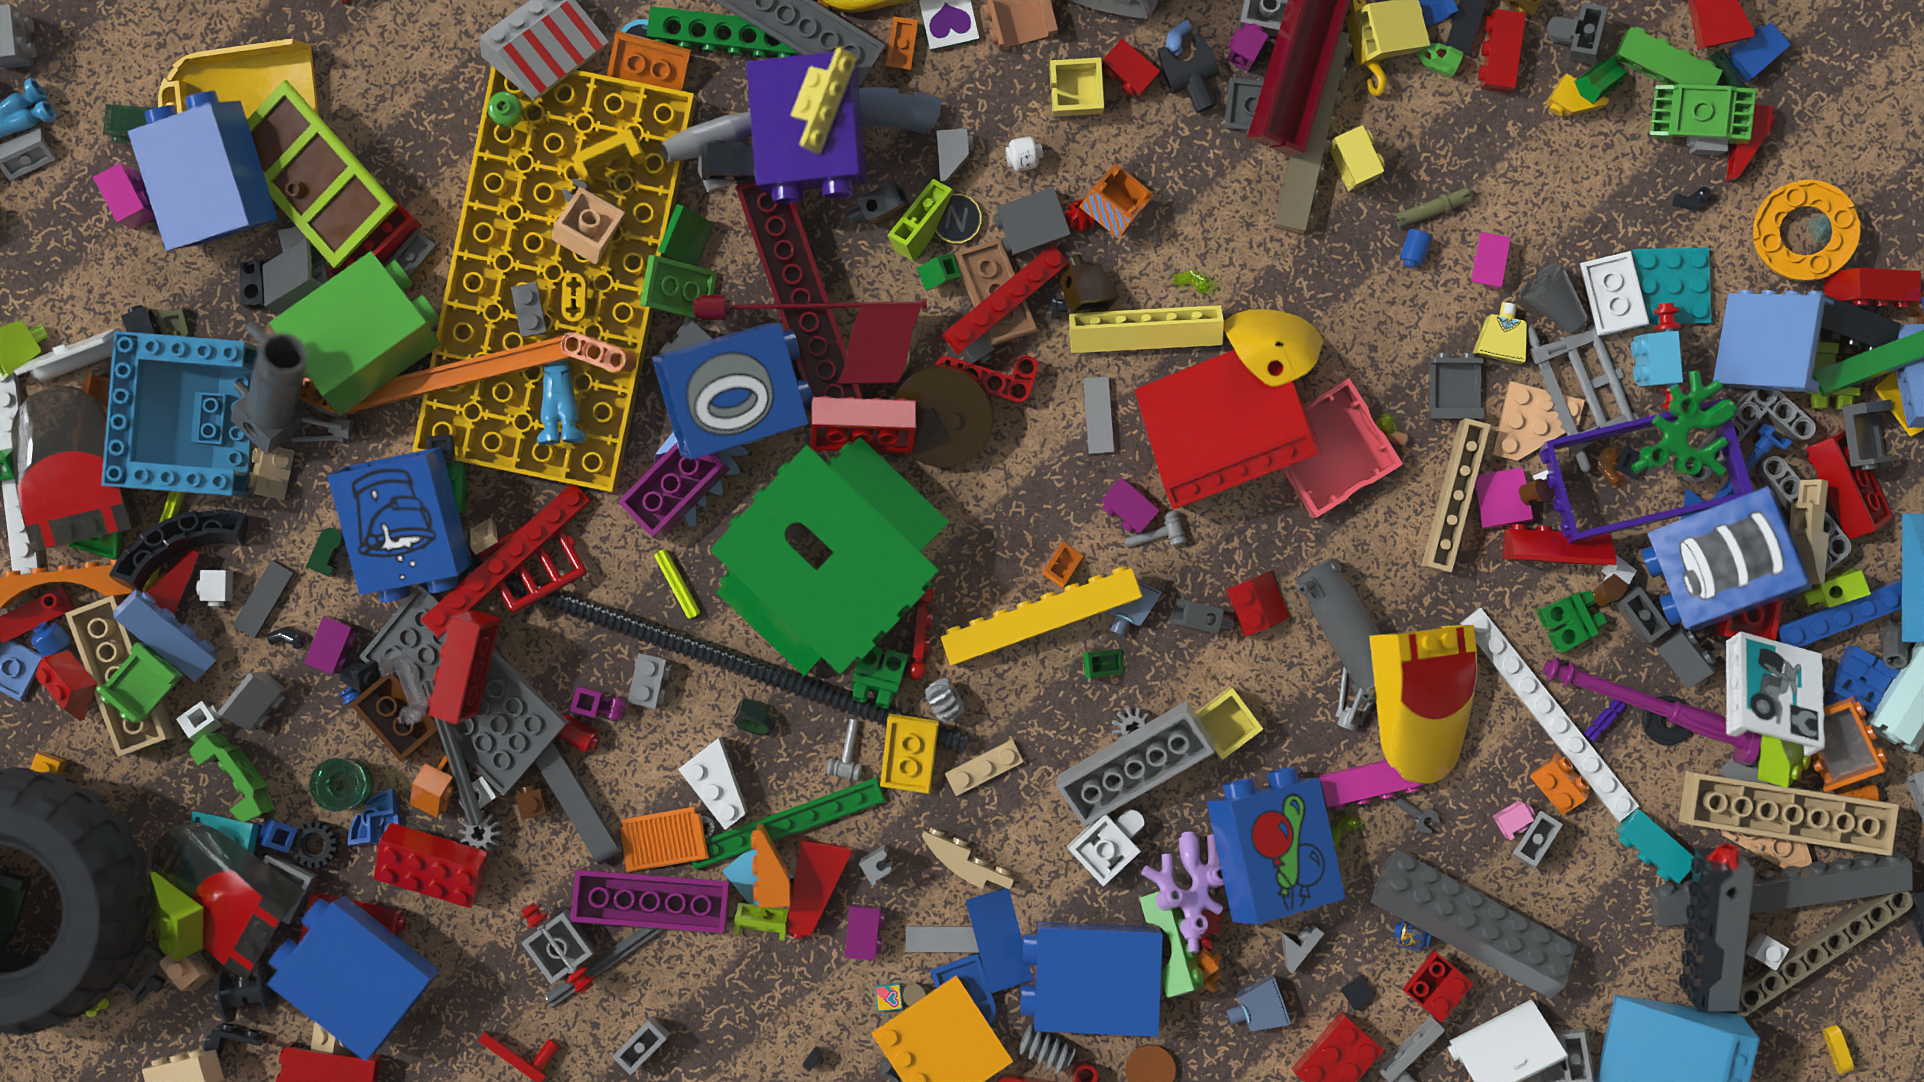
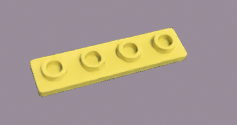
M838 47L836 49L828 71L813 67L809 68L791 114L796 119L808 122L800 145L816 154L821 153L857 60L855 55L843 48Z

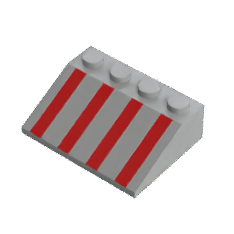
M529 0L479 37L482 58L534 101L609 46V41L576 0Z

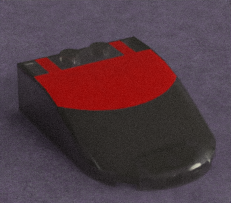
M55 386L34 393L22 403L12 422L11 443L16 491L32 552L129 530L144 522L134 488L102 485L108 409L99 399L76 387Z
M205 824L176 825L158 839L153 849V872L155 871L203 907L204 949L245 981L258 970L259 966L264 964L269 958L263 952L284 915L305 895L306 891L217 829Z

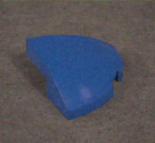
M391 788L379 792L365 802L369 807L362 812L361 816L355 815L348 834V846L379 845V841L390 822L402 826L400 807L395 789Z

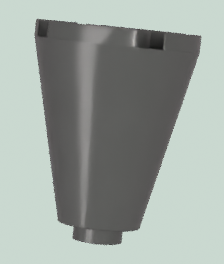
M1558 263L1548 265L1537 273L1538 278L1533 283L1529 280L1523 286L1520 296L1525 302L1567 333H1578L1587 325L1586 320L1588 316L1565 268Z

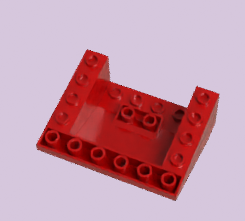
M1276 342L1275 346L1281 347V342ZM1235 349L1134 389L1160 477L1172 510L1323 452L1295 379L1279 386H1270L1247 368ZM1278 360L1271 361L1267 366V371L1272 376H1279L1284 370L1282 362Z

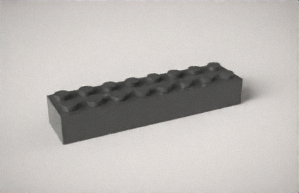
M1398 849L1384 862L1371 903L1550 999L1566 987L1577 945Z

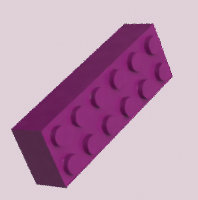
M575 870L571 922L726 933L731 881Z

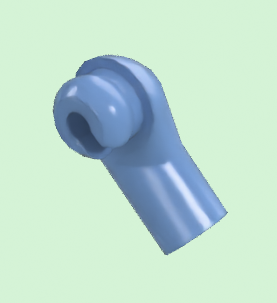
M1187 20L1173 28L1167 35L1166 49L1173 57H1178L1183 53V47H1181L1182 38L1193 30Z

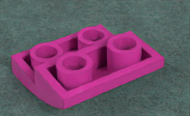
M1523 467L1477 475L1474 492L1482 529L1533 520L1531 506L1525 505L1519 496L1520 486L1526 484Z

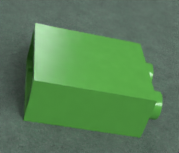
M371 251L269 322L276 333L294 335L302 341L307 351L305 362L306 374L339 416L441 345L430 327L441 320L423 295L410 302L403 292L411 287L413 283L396 260H393L383 267Z

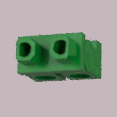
M1591 590L1570 593L1565 597L1535 609L1544 629H1553L1546 634L1556 653H1564L1590 637L1599 634L1597 630L1607 624L1601 612L1589 615L1586 607L1596 603Z
M874 646L860 662L857 661L852 681L853 700L866 703L868 692L878 694L876 705L889 709L893 698L897 696L908 654L886 649L883 664L880 665L883 648Z

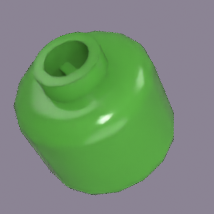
M510 92L496 93L488 102L487 110L489 116L497 125L510 128L516 126L521 121L524 112L522 103Z

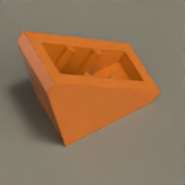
M1062 542L1041 574L1063 588L1083 558V555L1065 542Z

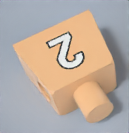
M199 951L179 961L165 954L159 961L162 969L181 991L197 990L217 974Z

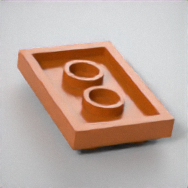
M616 31L607 76L682 91L691 50Z

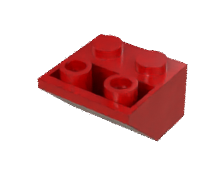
M1433 950L1402 987V990L1442 1023L1474 983Z

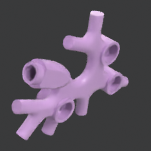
M1183 832L1181 838H1179L1180 858L1184 868L1192 877V887L1189 890H1182L1174 883L1171 854L1162 855V870L1160 872L1145 866L1142 870V875L1158 884L1161 892L1156 896V904L1161 910L1169 911L1175 907L1182 908L1185 919L1180 924L1181 933L1185 936V940L1188 941V952L1198 953V941L1202 939L1201 934L1208 927L1206 918L1201 915L1202 911L1208 909L1219 915L1223 909V905L1210 898L1208 889L1213 890L1224 885L1214 835H1207L1208 863L1204 865L1200 861V841L1197 833Z

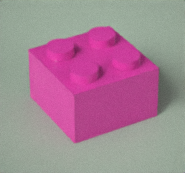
M119 163L93 177L117 223L134 230L155 219L141 172H137L132 167L129 168Z

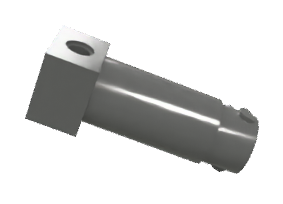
M250 322L247 324L246 330L259 342L258 355L254 365L250 389L242 381L234 385V389L243 398L233 405L231 421L263 453L268 455L305 426L302 418H307L309 410L299 402V397L306 373L307 351L302 341L294 335L277 333L269 336L254 322Z

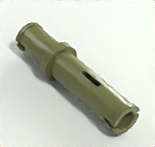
M1464 187L1447 195H1439V198L1395 213V220L1403 219L1397 222V225L1401 229L1442 212L1448 213L1453 208L1471 203V196L1463 197L1470 192L1467 187Z

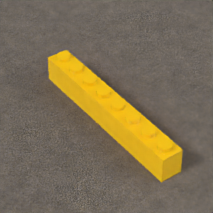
M1122 566L1112 570L1113 575L1103 578V575L1100 574L1089 578V584L1079 586V583L1064 587V593L1056 595L1055 592H1050L1040 596L1041 601L1032 604L1031 600L1017 604V609L1008 612L1007 609L994 612V618L986 621L981 617L970 621L969 627L961 629L960 626L945 630L947 635L940 638L950 666L967 662L1143 599L1144 596L1134 569H1127V566Z

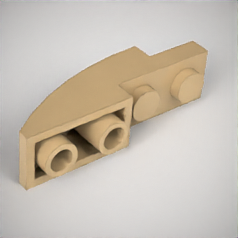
M1822 479L1800 480L1798 503H1791L1790 533L1811 584H1824L1829 533L1823 532L1828 481Z
M932 827L929 831L924 829L922 837L928 847L956 875L983 889L986 880L1007 889L1011 888L1014 878L1009 876L1011 872L1000 866L992 869L986 866L987 861L973 856L972 860L969 859L971 848L967 847L968 842L956 837L953 838V841L943 837L944 832Z

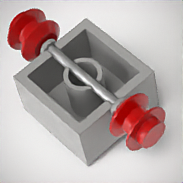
M533 902L521 911L524 916L520 920L527 919L529 922L527 929H534L538 926V931L525 939L522 945L550 984L566 973H569L571 975L568 976L566 983L574 984L575 989L573 993L579 991L580 994H583L593 986L591 981L595 977L588 978L585 974L588 968L581 967L576 970L578 968L577 965L590 957L597 948L578 922H571V912L568 909L549 923H543L547 919L548 912L541 913L539 908L542 904L540 903L536 906Z

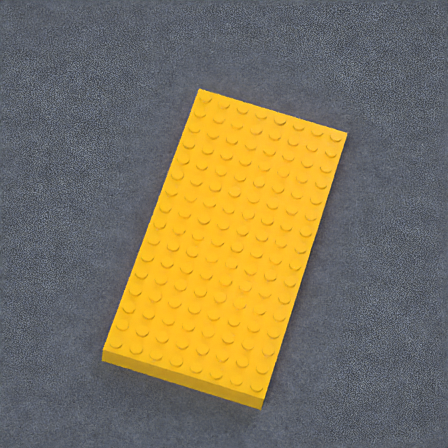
M492 66L442 304L441 320L439 321L436 337L441 345L433 350L429 369L561 337L570 332L588 335L628 349L636 355L637 365L632 372L624 373L611 371L577 358L567 360V365L571 367L574 395L579 413V419L575 426L586 434L585 442H563L562 422L559 421L558 431L561 443L554 445L537 444V437L545 428L541 422L544 373H546L543 368L547 367V365L425 394L423 396L412 452L427 450V436L454 435L456 461L617 493L654 312L652 308L640 306L649 255L665 258V255L658 252V249L675 210L685 161L667 162L662 154L661 143L692 127L697 103L694 93L575 70L534 101ZM499 92H510L522 103L524 109L523 117L516 126L510 128L501 127L491 119L487 109L488 102L493 95ZM631 129L639 141L647 162L638 166L630 153L593 169L591 173L596 185L591 186L587 181L584 182L588 185V192L625 212L609 246L597 264H594L551 239L554 224L569 203L564 197L563 188L574 195L579 188L572 182V179L582 180L581 177H578L572 163L576 162L573 154ZM571 273L581 275L587 282V313L585 318L578 323L568 321L562 314L563 279ZM573 279V283L568 285V287L573 289V296H576V289L581 287V283H578L576 279ZM537 282L548 333L522 338L511 287ZM573 300V307L568 309V313L572 314L574 318L576 313L581 312V309L576 307V300ZM577 340L576 343H575V348H576V350H577L578 347H579V342H578V340ZM600 348L597 350V357H598V358H599V356H600V354H601V349H600ZM621 355L620 358H619V365H620V366H621V364L623 363V357H622V355Z

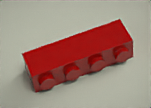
M396 201L397 207L385 218L338 268H333L332 265L326 268L327 276L332 279L370 251L383 264L405 243L416 229H420L423 225L402 204Z

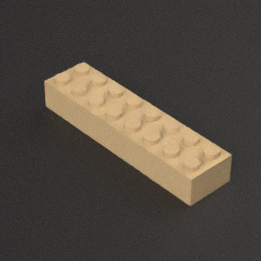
M1686 771L1679 822L1892 856L1899 805Z

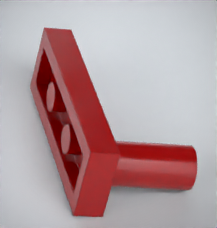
M62 586L0 616L1 642L6 644L33 631L42 622L46 621L49 623L65 615V613L75 610L65 587Z
M486 1031L477 1040L535 1082L544 1081L547 1074L543 1071L561 1048V1046L548 1038L530 1063Z

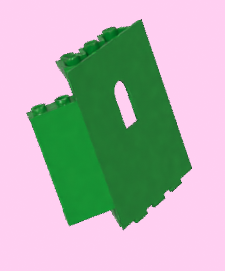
M861 437L853 444L850 441L847 442L839 451L841 455L838 458L833 456L827 463L806 445L790 463L786 461L777 470L779 475L766 489L762 487L753 496L755 501L742 515L738 513L729 522L731 527L710 549L729 568L719 581L721 587L716 593L803 676L821 658L825 659L839 674L854 659L860 662L933 585L929 580L938 571L920 552L944 529L949 521ZM795 522L804 524L834 552L818 570L786 540L785 533L790 524Z

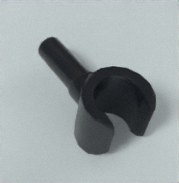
M154 975L147 980L143 991L133 1000L134 1003L139 1004L151 990L156 993L160 992L166 980L158 975Z

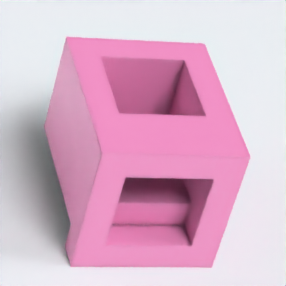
M1517 801L1493 815L1504 837L1509 840L1515 838L1512 833L1516 832V834L1527 830L1530 827L1529 823L1534 821L1533 818L1536 817L1531 806L1528 803L1525 805L1521 801Z

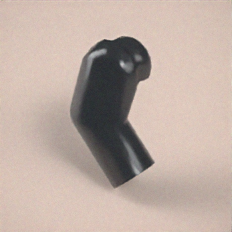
M1700 187L1690 196L1676 193L1672 205L1696 211L1709 202L1711 190L1707 187Z
M290 626L280 628L266 635L271 646L282 641L292 644L294 649H300L305 645L303 634Z

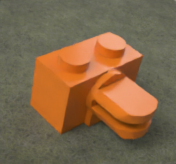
M447 755L444 756L437 769L425 763L412 783L410 805L438 818L441 811L446 812L452 802L450 796L454 790V787H452L453 774L450 767L446 771L449 765Z

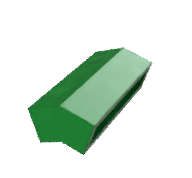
M1614 56L1600 61L1574 82L1580 96L1595 104L1621 83L1627 71L1618 66Z

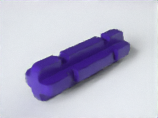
M1614 699L1609 704L1610 708H1606L1593 722L1594 725L1586 729L1584 732L1586 737L1591 741H1597L1602 735L1601 732H1605L1618 718L1617 715L1622 714L1627 706L1623 702Z

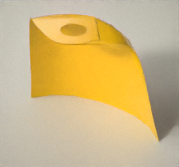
M1249 309L1233 314L1224 321L1223 330L1243 363L1259 379L1270 386H1279L1301 377L1310 371L1318 361L1324 339L1315 326L1302 317L1270 309ZM1282 342L1284 347L1275 346V343ZM1273 360L1282 362L1284 370L1279 376H1272L1267 371L1268 364Z

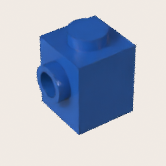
M265 817L264 821L259 824L256 841L264 846L288 853L297 828Z

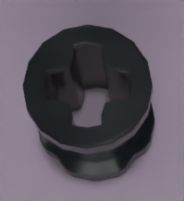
M1052 296L1051 319H1055L1057 316L1069 317L1065 299H1057L1056 296Z

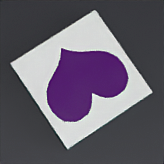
M919 0L930 51L979 40L971 0Z

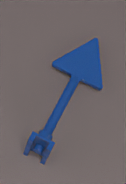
M1759 423L1754 432L1760 439L1754 445V450L1744 460L1747 473L1773 447L1785 450L1791 441L1778 436L1774 432L1775 428L1773 426ZM1730 478L1712 499L1729 496L1733 492ZM1687 489L1685 491L1683 506L1704 502L1691 490ZM1697 513L1681 516L1680 520L1695 515Z

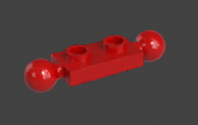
M931 587L917 601L913 661L907 667V674L913 680H921L927 674V667L923 663L924 653L929 654L930 638H925L926 628H931L932 613H928V604L934 598V591Z

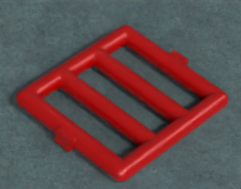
M523 526L500 537L497 543L478 553L482 563ZM563 528L555 536L575 570L561 577L545 547L542 546L536 554L552 582L538 589L523 563L516 571L527 588L528 595L515 600L505 581L497 587L510 612L516 613L587 574V569L574 548L576 545L572 537L567 536Z

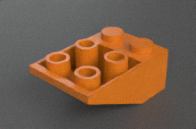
M758 824L756 830L752 831L751 834L752 849H757V856H753L752 860L753 875H758V881H754L753 885L754 901H759V908L788 907L791 902L790 872L765 826Z

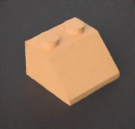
M579 187L554 224L551 239L597 264L609 246L625 212Z

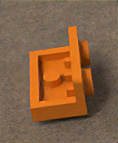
M1559 752L1555 753L1549 762L1536 769L1530 775L1531 779L1562 815L1586 801L1590 793L1587 780L1579 776L1573 769L1570 760L1567 757H1563Z

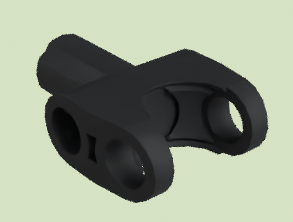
M1196 32L1191 35L1196 51L1193 58L1188 61L1176 60L1171 53H1168L1165 46L1158 48L1157 51L1162 73L1170 92L1174 94L1186 89L1195 112L1201 113L1217 105L1207 80L1219 75V68L1206 40L1200 32Z

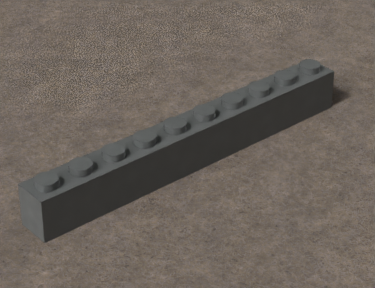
M1892 851V856L1883 854L1875 856L1863 855L1860 858H1840L1834 862L1827 863L1813 862L1801 868L1787 866L1785 869L1761 870L1759 873H1754L1749 914L1913 890L1912 862L1902 852ZM1686 881L1683 884H1663L1657 888H1650L1651 913L1659 927L1688 923L1686 907L1690 905L1688 891L1690 881Z

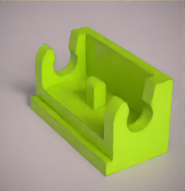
M738 903L734 921V935H739L741 928L780 933L779 941H784L789 909L776 907L759 908V905Z

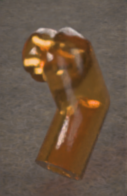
M1607 447L1599 455L1597 468L1608 483L1613 486L1622 478L1614 470L1617 452L1614 448Z

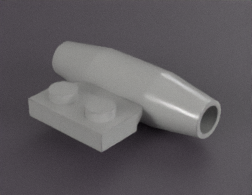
M750 112L725 115L687 128L661 143V150L667 162H674L699 157L698 172L702 179L701 150L705 144L712 140L724 141V144H734L752 136ZM702 180L707 192L736 183Z

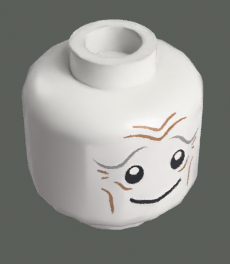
M1031 136L1013 139L1009 142V147H1005L1008 166L1013 167L1016 172L1037 168L1039 159L1043 158L1041 143L1036 144Z

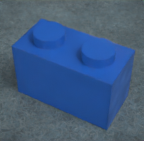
M1772 22L1764 27L1759 24L1753 29L1755 36L1751 37L1745 44L1740 41L1729 50L1732 55L1726 61L1745 83L1754 78L1791 45Z

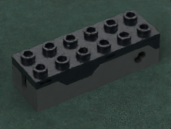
M1725 843L1720 844L1716 848H1696L1695 858L1691 860L1693 877L1688 885L1690 905L1686 907L1688 925L1684 929V941L1686 944L1685 951L1681 953L1683 973L1679 975V986L1684 990L1689 1002H1692L1697 1012L1738 1011L1754 869L1742 856L1737 846Z

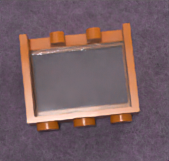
M1854 696L1823 707L1825 715L1823 720L1825 743L1823 749L1812 754L1814 759L1812 764L1814 770L1820 772L1825 782L1823 786L1824 792L1884 772L1888 757L1884 749L1878 748L1875 742L1877 735L1871 724L1867 725L1863 717L1866 715L1862 703L1860 701L1856 702Z

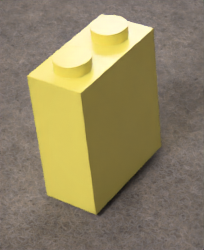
M1391 0L1370 3L1355 11L1367 61L1417 53L1430 46L1429 35L1426 30L1419 0Z

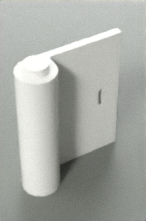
M117 327L65 346V344L52 348V352L31 359L14 370L16 375L30 371L31 376L35 380L38 379L40 382H45L110 358L113 355L114 332L123 331Z
M1531 999L1449 1040L1451 1046L1447 1047L1454 1061L1459 1060L1460 1063L1464 1064L1474 1082H1521L1568 1058L1563 1047Z

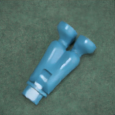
M33 77L25 80L24 89L26 92L24 94L13 93L0 102V138L32 128L40 120L46 123L56 120V114L51 104L45 101L48 97L44 89ZM36 104L34 109L28 110L30 106Z
M567 360L548 364L547 367L543 368L546 373H544L543 402L541 409V422L545 428L538 435L537 444L554 445L561 443L558 431L559 421L562 422L563 442H585L586 434L575 426L579 419V413L574 395L571 367L567 365Z

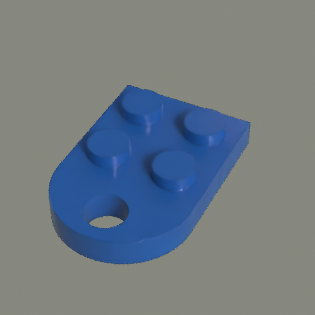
M978 953L930 969L936 988L956 975L989 1026L992 1025L996 1014L995 1001L992 993L989 992Z

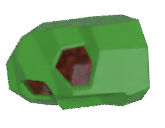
M1430 43V46L1420 50L1418 55L1422 64L1428 70L1451 79L1464 53L1441 43Z

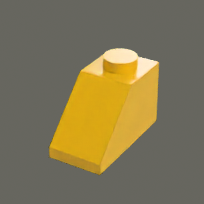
M1566 73L1559 80L1545 103L1550 106L1549 110L1553 114L1568 117L1601 109L1608 104L1609 99L1602 97L1595 104H1592L1580 96L1574 82L1576 79Z

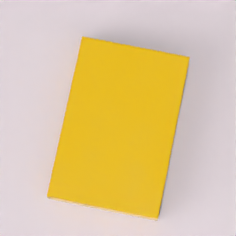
M889 713L880 787L930 794L939 721Z

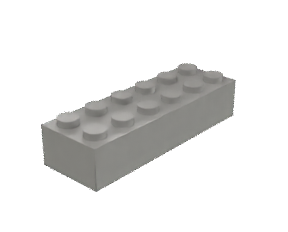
M1188 700L1060 773L1056 787L1085 827L1213 754L1215 741Z

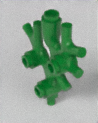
M1700 370L1689 372L1691 384L1689 395H1684L1678 384L1669 388L1673 396L1669 403V411L1678 419L1672 423L1666 421L1660 415L1654 417L1652 423L1663 431V439L1659 444L1646 446L1641 450L1640 460L1631 465L1632 470L1636 474L1644 469L1650 470L1655 466L1664 465L1668 461L1669 456H1676L1673 461V468L1680 475L1697 474L1702 466L1710 468L1719 476L1725 473L1726 467L1715 459V454L1728 445L1724 437H1720L1701 450L1692 448L1687 440L1688 434L1692 429L1716 428L1735 416L1737 408L1731 400H1722L1706 411H1701L1700 409L1702 401L1723 388L1719 380L1703 387Z

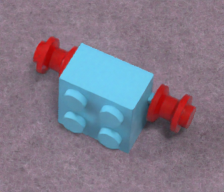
M1674 303L1658 304V309L1653 310V313L1659 316L1660 322L1655 326V330L1665 331L1633 337L1631 353L1632 356H1635L1636 366L1633 368V378L1635 382H1638V387L1668 384V386L1672 387L1683 382L1679 331L1671 330L1681 328V324L1675 322V314L1680 311V307H1674ZM1679 386L1682 392L1686 390V386ZM1670 387L1660 388V392L1666 395V402L1661 404V409L1667 408V412H1669V403L1673 399L1669 391Z

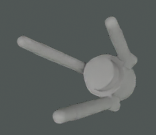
M306 402L307 405L336 417V419L331 418L330 422L303 417L302 422L329 427L328 432L333 433V435L293 437L292 441L343 442L344 438L349 439L351 437L353 419H348L347 414L339 416L335 412Z
M1343 667L1339 705L1335 716L1339 717L1337 722L1339 726L1356 731L1358 725L1362 726L1364 718L1376 699L1369 700L1362 712L1358 710L1363 690L1360 688L1353 706H1346L1344 710L1348 672Z

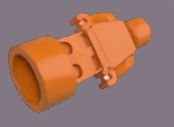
M1875 783L1866 784L1861 788L1855 789L1850 788L1851 785L1848 784L1836 789V794L1879 801Z

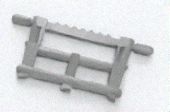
M1531 325L1527 326L1526 336L1530 346L1533 347L1530 349V355L1534 363L1538 364L1541 369L1539 375L1544 378L1542 383L1548 387L1546 392L1551 395L1549 401L1555 404L1553 410L1558 413L1557 419L1562 422L1560 427L1566 431L1568 436L1578 434V431L1548 360L1565 352L1568 353L1581 389L1597 426L1583 432L1640 419L1636 413H1632L1619 382V379L1624 377L1621 368L1614 370L1601 336L1597 337L1595 325H1589L1586 332L1569 337L1561 336L1560 341L1542 346L1539 344L1540 341L1535 328ZM1590 342L1593 343L1605 373L1592 380H1589L1577 347ZM1607 383L1611 387L1622 416L1610 421H1606L1594 392V388ZM1595 441L1569 447L1571 453H1576V459L1583 472L1590 471L1591 465L1582 448Z

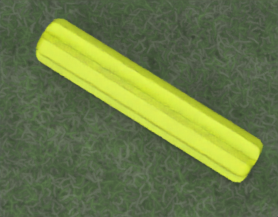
M666 549L657 552L655 558L687 618L692 619L698 616L700 610Z

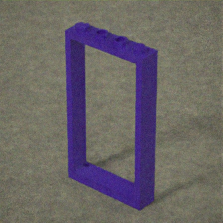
M1723 398L1700 404L1701 411H1706L1720 401H1726V399ZM1670 411L1657 414L1668 422H1675L1678 419ZM1657 415L1546 441L1541 446L1540 458L1548 469L1547 483L1549 488L1554 490L1556 498H1554L1553 503L1556 512L1560 513L1563 523L1560 524L1563 537L1567 538L1568 543H1573L1705 511L1752 493L1753 489L1732 419L1716 427L1715 431L1718 439L1724 437L1728 442V445L1722 448L1721 451L1734 491L1733 495L1577 532L1555 450L1655 427L1656 425L1652 423V420Z

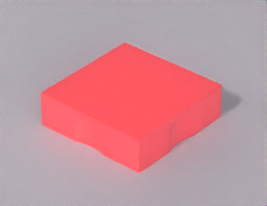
M1348 378L1305 404L1323 452L1281 469L1311 517L1317 518L1348 499L1356 491L1368 484L1374 483L1403 465L1385 434L1374 423L1369 408L1351 379Z

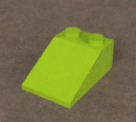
M1762 734L1757 780L1788 788L1794 780L1799 779L1804 769L1807 770L1811 756L1804 755V745Z
M155 871L150 873L152 891L150 915L159 946L163 953L179 961L203 948V907Z

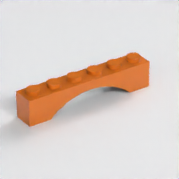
M110 560V565L100 566V562L84 563V568L74 569V565L57 566L58 571L47 572V568L31 569V574L21 575L20 570L4 572L5 577H0V609L7 608L15 599L32 589L56 582L82 584L97 590L105 596L130 595L134 590L120 585L109 576L117 560Z

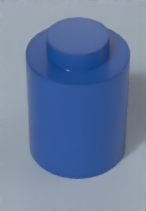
M1409 229L1399 258L1403 261V266L1417 270L1418 266H1424L1433 239L1432 235L1423 231Z

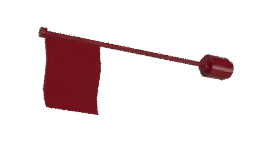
M701 295L700 298H694L695 318H701L702 321L726 320L727 315H731V310L860 307L851 331L845 366L837 384L898 383L907 363L912 331L921 307L922 309H927V298L922 299V301L739 305H731V300H726V295Z

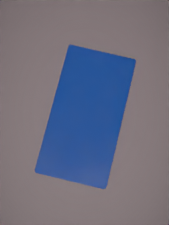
M1003 888L966 900L989 992L994 993L1033 980L1030 966L1022 965L1023 940L1009 889Z

